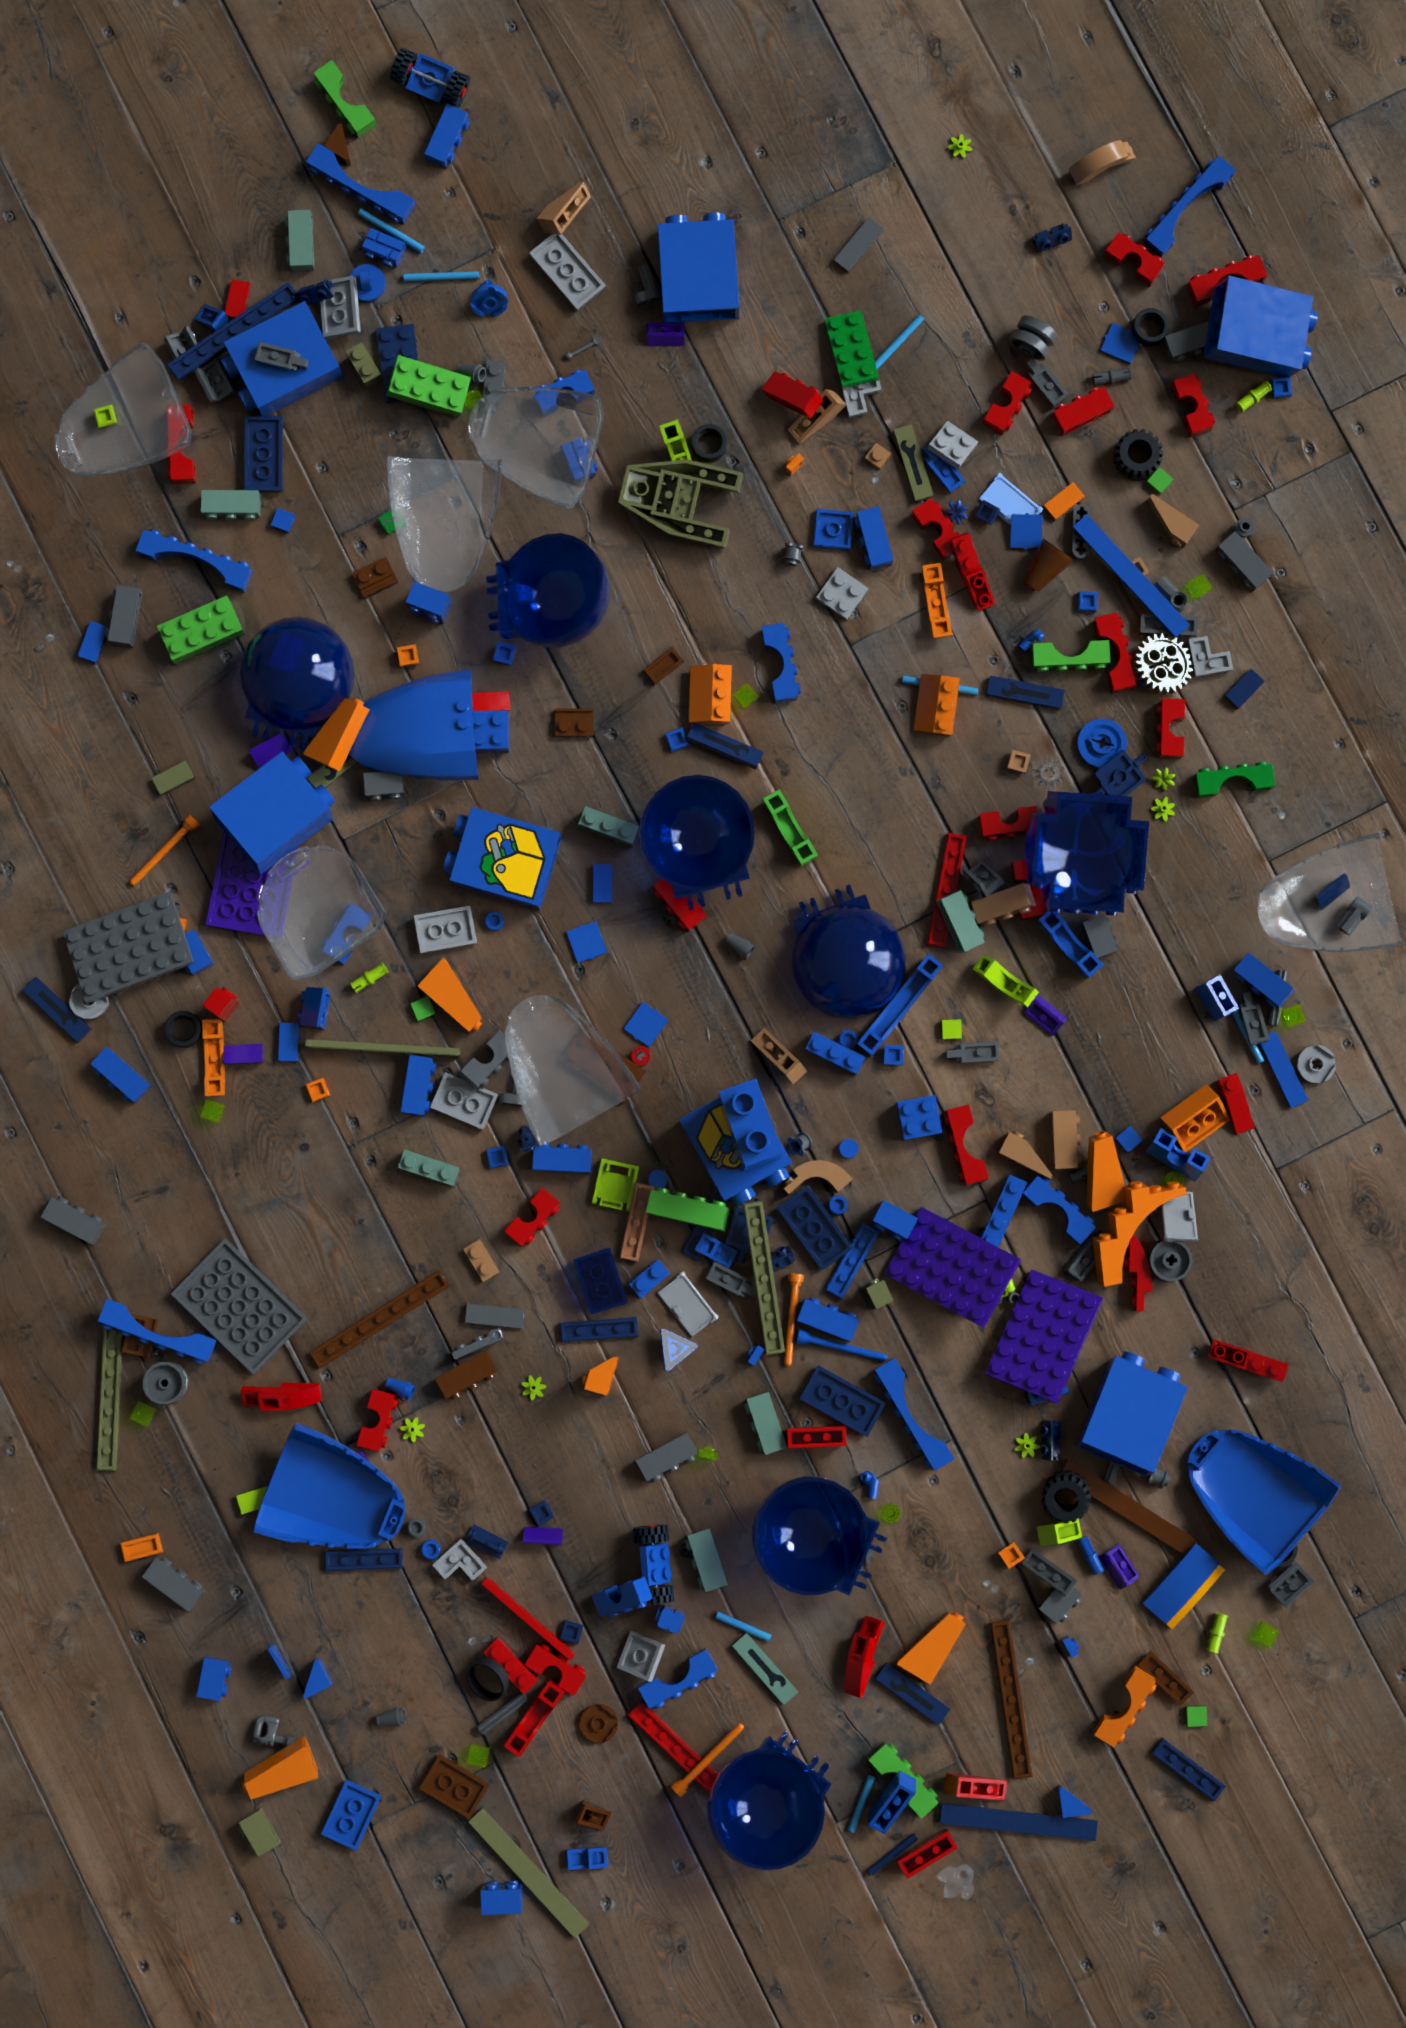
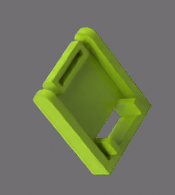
M602 1158L592 1204L596 1205L597 1197L601 1198L600 1206L622 1210L623 1204L626 1203V1211L629 1212L639 1166ZM610 1165L628 1168V1175L609 1172Z

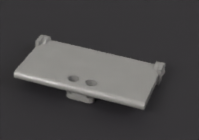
M1186 1192L1187 1195L1174 1198L1161 1205L1164 1242L1198 1241L1193 1192Z
M684 1271L680 1272L675 1280L657 1293L691 1337L719 1318L687 1278Z

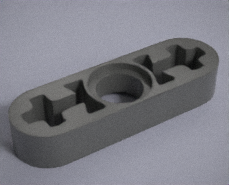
M1084 504L1077 505L1072 513L1071 553L1077 560L1085 559L1089 554L1090 548L1087 543L1083 542L1082 550H1085V552L1079 555V552L1075 551L1079 548V542L1084 541L1076 535V531L1073 529L1076 522L1080 521V515L1076 513L1082 509L1083 513L1090 517V509Z

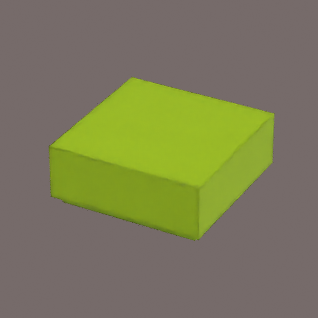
M112 404L93 409L99 429L118 424Z
M961 1019L942 1020V1040L962 1039Z

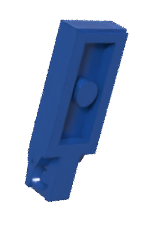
M928 445L925 446L922 452L927 457L925 459L927 466L951 494L965 483V479L955 467L928 450Z

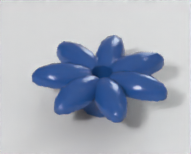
M957 500L956 505L949 502L951 509L946 510L945 513L951 515L949 518L951 522L956 520V523L960 525L961 518L967 519L966 514L963 513L967 506L961 507L960 500Z

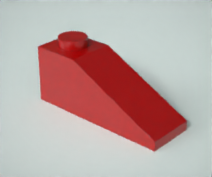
M1235 1073L1217 1080L1216 1084L1236 1135L1255 1128L1238 1074Z
M946 1773L943 1792L955 1797L1005 1800L1007 1780Z

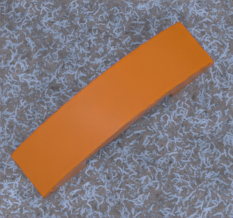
M941 563L922 565L926 603L933 639L952 636L950 617L948 616Z
M222 1019L202 1020L205 1057V1097L225 1096Z

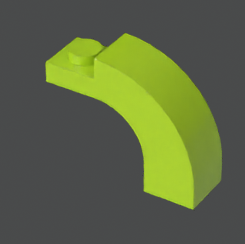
M678 419L659 425L672 461L686 459L692 461Z
M985 954L982 955L973 967V970L982 979L1019 1005L1022 1004L1028 1007L1039 993L1034 987L1010 974L996 960Z

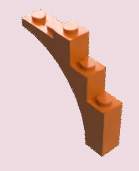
M1134 1181L1130 1185L1124 1186L1126 1208L1118 1207L1115 1208V1211L1108 1212L1110 1233L1099 1234V1237L1092 1238L1096 1276L1099 1284L1106 1287L1122 1283L1124 1255L1137 1227L1160 1205L1174 1198L1187 1195L1185 1186L1175 1181L1168 1182L1165 1186L1152 1185L1148 1187L1141 1181Z

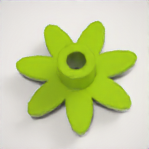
M960 134L958 140L954 137L951 138L954 144L949 145L948 149L954 150L953 157L960 153L965 158V151H972V148L967 146L971 139L964 140L963 134Z
M1167 767L1163 770V773L1156 769L1157 776L1151 777V780L1157 781L1154 786L1155 788L1162 785L1163 790L1166 791L1167 784L1170 786L1175 785L1170 780L1175 777V774H1168Z
M1167 797L1163 799V802L1155 799L1157 806L1151 807L1152 811L1157 812L1155 819L1162 816L1166 822L1168 815H1175L1170 810L1175 806V803L1168 804Z
M529 1375V1383L522 1382V1385L527 1388L524 1390L523 1395L530 1394V1399L533 1401L536 1394L539 1397H543V1393L540 1390L545 1389L547 1386L540 1384L541 1377L534 1381V1378Z
M418 1417L414 1418L413 1422L406 1418L407 1426L400 1427V1430L406 1432L403 1439L411 1436L412 1442H415L416 1435L424 1437L420 1430L425 1427V1424L417 1425Z
M1025 1433L1024 1440L1016 1438L1020 1445L1015 1448V1451H1022V1458H1025L1027 1453L1034 1457L1033 1449L1040 1448L1039 1445L1033 1444L1037 1437L1034 1436L1029 1440L1028 1434Z

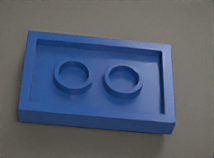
M346 1779L321 1835L357 1851L382 1795Z

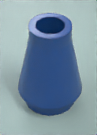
M390 1377L385 1384L386 1389L402 1400H410L415 1391V1386L411 1382L396 1380Z

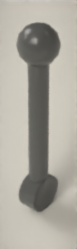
M595 337L593 342L571 353H566L565 358L570 360L572 356L593 345L598 346L601 342L600 338Z

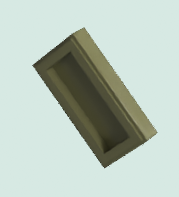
M185 760L152 777V780L162 796L195 777Z

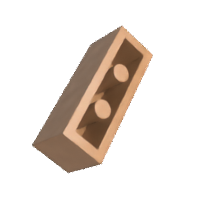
M1025 883L971 902L977 923L985 924V926L994 925L996 920L1001 918L1002 920L1013 918V914L1018 912L1020 914L1030 912V908L1036 906L1030 884Z
M1076 1110L1051 1112L1053 1170L1077 1169L1078 1165H1081V1153H1078L1077 1145H1080L1081 1142L1080 1134H1077L1080 1118L1079 1115H1076Z

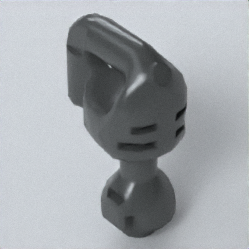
M261 1715L255 1722L253 1730V1741L255 1743L268 1747H273L274 1743L287 1747L297 1739H294L295 1735L290 1734L285 1737L276 1735L279 1718ZM263 1723H266V1736L261 1737Z

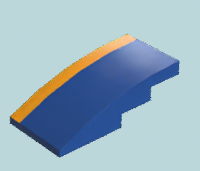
M1195 1543L1157 1584V1587L1143 1601V1604L1173 1629L1210 1589L1226 1568L1200 1545Z

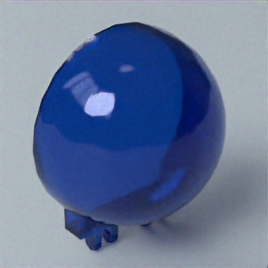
M562 533L546 534L532 539L523 545L509 560L497 562L496 575L486 577L487 583H497V586L487 588V594L498 595V611L488 613V618L492 620L499 619V622L490 624L489 630H499L500 636L505 639L520 637L533 645L546 648L566 647L578 643L589 636L599 626L605 616L610 600L608 572L600 556L584 541L572 535Z
M283 618L268 624L257 632L248 643L242 657L240 677L241 686L249 704L245 719L255 721L251 736L256 737L258 734L259 723L265 724L267 727L263 734L264 740L268 739L272 726L292 732L288 747L293 748L295 745L296 734L303 735L300 750L304 751L308 737L314 739L344 698H350L355 679L353 659L348 646L340 635L328 625L311 618Z
M698 774L682 776L666 783L648 801L641 817L639 836L641 849L647 863L658 876L671 884L675 899L686 897L689 910L694 909L690 895L697 894L699 905L704 907L705 902L702 892L723 886L726 899H731V893L728 889L729 884L734 883L736 894L738 897L742 896L739 882L750 879L746 864L752 852L755 838L754 820L747 802L728 783L712 776Z
M849 884L846 886V892L850 900L844 902L841 891L835 889L839 904L819 911L815 898H810V904L814 913L809 915L803 901L799 902L803 917L793 921L798 934L792 952V970L795 982L801 994L813 1007L824 1014L841 1019L867 1017L884 1008L900 989L906 972V953L897 929L886 917L870 908L866 894L855 898Z
M818 1476L798 1477L774 1488L763 1499L757 1509L752 1525V1545L755 1557L764 1573L775 1584L785 1590L801 1595H820L837 1590L850 1596L854 1585L866 1590L867 1585L856 1581L857 1576L861 1574L865 1578H871L872 1574L861 1570V1567L869 1549L879 1553L883 1550L881 1547L871 1544L873 1538L875 1537L882 1542H886L887 1538L876 1533L880 1522L866 1516L857 1498L847 1488L833 1480Z
M785 1731L777 1741L768 1736L763 1740L758 1749L743 1753L727 1763L718 1773L712 1784L707 1802L708 1823L712 1836L720 1849L730 1859L742 1866L759 1871L779 1870L791 1866L804 1858L815 1846L822 1832L825 1818L824 1796L832 1785L823 1777L829 1768V1764L825 1762L819 1771L816 1772L813 1768L820 1759L817 1755L807 1765L792 1754L798 1743L795 1738L789 1743L787 1748L782 1746L788 1737V1733Z

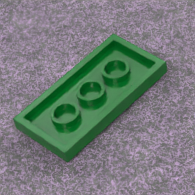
M861 310L824 318L842 389L879 381Z

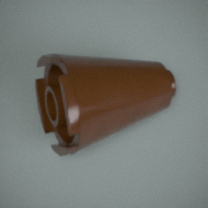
M1043 539L1023 580L1026 583L1024 587L1031 592L1035 590L1039 592L1071 565L1073 560L1053 544Z

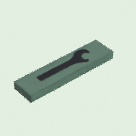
M747 1632L732 1645L783 1705L798 1693V1690Z

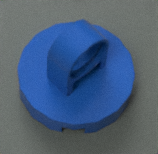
M363 264L352 270L350 276L356 277L358 300L366 303L378 300V297L385 292L386 281L382 271L370 264Z
M487 279L472 292L470 297L471 308L481 317H484V315H491V317L501 315L507 309V293L503 288L494 285L491 280Z

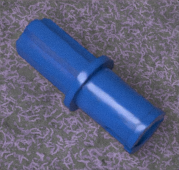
M1087 1536L1080 1538L1078 1544L1085 1556L1083 1559L1087 1560L1093 1575L1103 1572L1104 1568L1098 1559V1552H1095Z

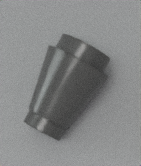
M459 364L457 367V373L471 377V381L475 383L483 382L486 377V369L481 364Z
M732 933L725 941L741 958L747 959L755 948L751 941Z
M396 1707L377 1714L378 1726H402V1724L407 1722L406 1711L404 1708Z

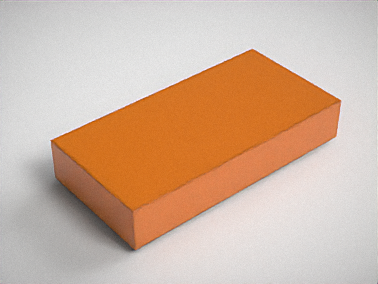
M1072 482L1044 504L1043 507L1056 521L1084 499L1085 495Z
M159 1533L120 1543L124 1562L163 1552Z

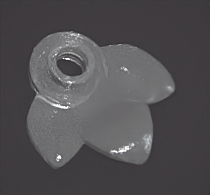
M962 1864L957 1868L948 1866L937 1875L939 1880L946 1882L944 1885L945 1898H953L961 1894L965 1900H968L973 1895L974 1886L972 1880L974 1872L969 1865ZM962 1871H966L968 1873L965 1878L960 1876V1873Z

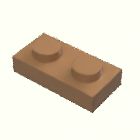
M480 1239L463 1249L483 1282L500 1273Z

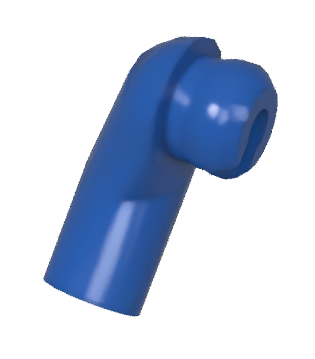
M1039 629L1033 630L1023 639L1018 648L1025 653L1035 640L1037 642L1043 640L1044 633L1040 632L1041 630Z
M870 1471L862 1472L860 1479L869 1487L867 1497L877 1499L878 1479Z

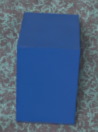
M204 304L194 320L213 333L229 322L224 311Z
M316 1658L303 1698L307 1699L333 1684L320 1658Z
M1059 1784L1057 1790L1060 1812L1063 1818L1089 1815L1093 1812L1091 1808Z

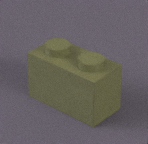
M362 342L346 351L349 361L366 389L382 381L379 370Z
M877 1278L867 1283L868 1287L865 1288V1291L874 1310L894 1301L884 1280L879 1281Z
M262 1808L239 1822L240 1826L238 1828L243 1837L246 1836L250 1842L248 1846L253 1854L256 1853L258 1857L281 1843Z

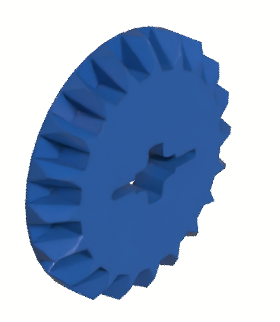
M1103 718L1095 719L1082 728L1078 736L1077 746L1082 758L1088 764L1101 767L1122 749L1126 752L1127 738L1124 730L1116 722ZM1105 739L1104 742L1107 743V746L1099 748L1100 745L1097 744V741Z

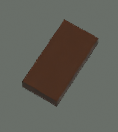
M671 647L644 668L643 672L655 686L682 665L684 660Z

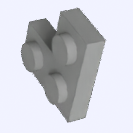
M880 381L842 389L849 418L868 413L864 395L881 392Z
M1208 636L1188 639L1195 677L1233 670L1230 651L1211 654Z
M462 1538L432 1565L444 1579L449 1577L460 1566L472 1581L487 1568Z

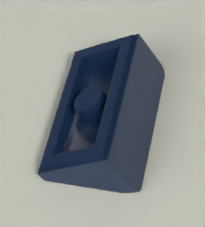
M1343 873L1313 898L1314 903L1321 910L1350 888L1347 875Z

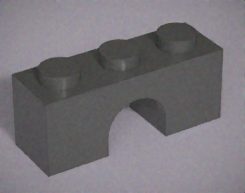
M499 1030L485 1047L491 1054L492 1061L482 1064L473 1058L461 1070L459 1076L475 1091L479 1087L483 1089L490 1082L488 1078L492 1074L496 1075L503 1068L501 1064L505 1060L509 1062L514 1057L516 1045Z

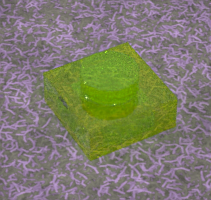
M1204 573L1186 584L1196 600L1213 590Z
M747 682L732 694L744 710L759 698L758 694Z
M1301 1004L1281 1010L1287 1028L1306 1022Z
M206 1099L201 1118L220 1124L226 1105Z
M138 1401L130 1419L148 1427L157 1409Z
M704 1446L703 1449L699 1448L698 1457L717 1461L718 1452H715L714 1447Z
M1261 1621L1252 1638L1271 1648L1280 1631Z
M471 1743L467 1764L486 1768L490 1747Z

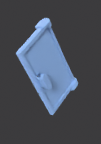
M1001 473L996 475L994 482L979 498L981 502L985 500L1000 508L998 516L1010 526L1011 514L1025 515V513H1029V515H1039L1043 510L1041 506L1039 507L1004 478Z

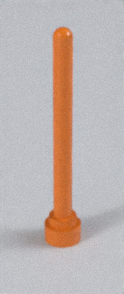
M190 814L184 819V826L130 879V885L135 886L189 831L196 830L200 826Z
M789 1273L788 1275L791 1295L784 1365L787 1367L792 1364L799 1286H801V1282L804 1280L803 1274Z
M737 1724L682 1780L675 1781L671 1785V1788L680 1797L687 1792L688 1785L744 1729L743 1724Z

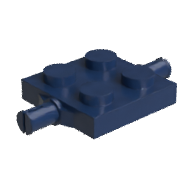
M1125 750L1119 751L1093 773L1101 786L1092 793L1093 796L1098 800L1106 793L1115 803L1120 802L1146 780L1140 771L1139 765L1147 760V757L1142 753L1134 760L1128 756Z
M736 1207L726 1244L740 1250L736 1261L740 1262L741 1255H743L741 1263L744 1264L746 1254L750 1253L744 1209ZM765 1216L767 1235H769L773 1218Z

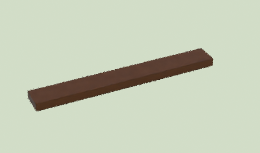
M438 1270L309 1352L318 1369L324 1367L450 1287L449 1282L442 1271Z
M1067 1459L1061 1470H1065V1473H1069V1470H1072L1075 1475L1077 1472L1081 1474L1082 1479L1085 1477L1087 1485H1090V1492L1093 1498L1181 1554L1185 1555L1195 1543L1200 1545L1201 1542L1072 1460Z
M1010 1619L990 1622L1013 1779L1033 1777Z

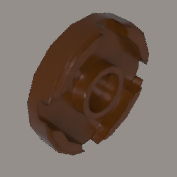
M605 1704L590 1705L583 1711L580 1717V1731L592 1743L607 1742L615 1735L618 1728L616 1713Z

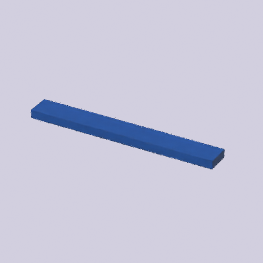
M1087 514L1073 526L1077 534L1174 638H1177L1190 626L1184 617Z

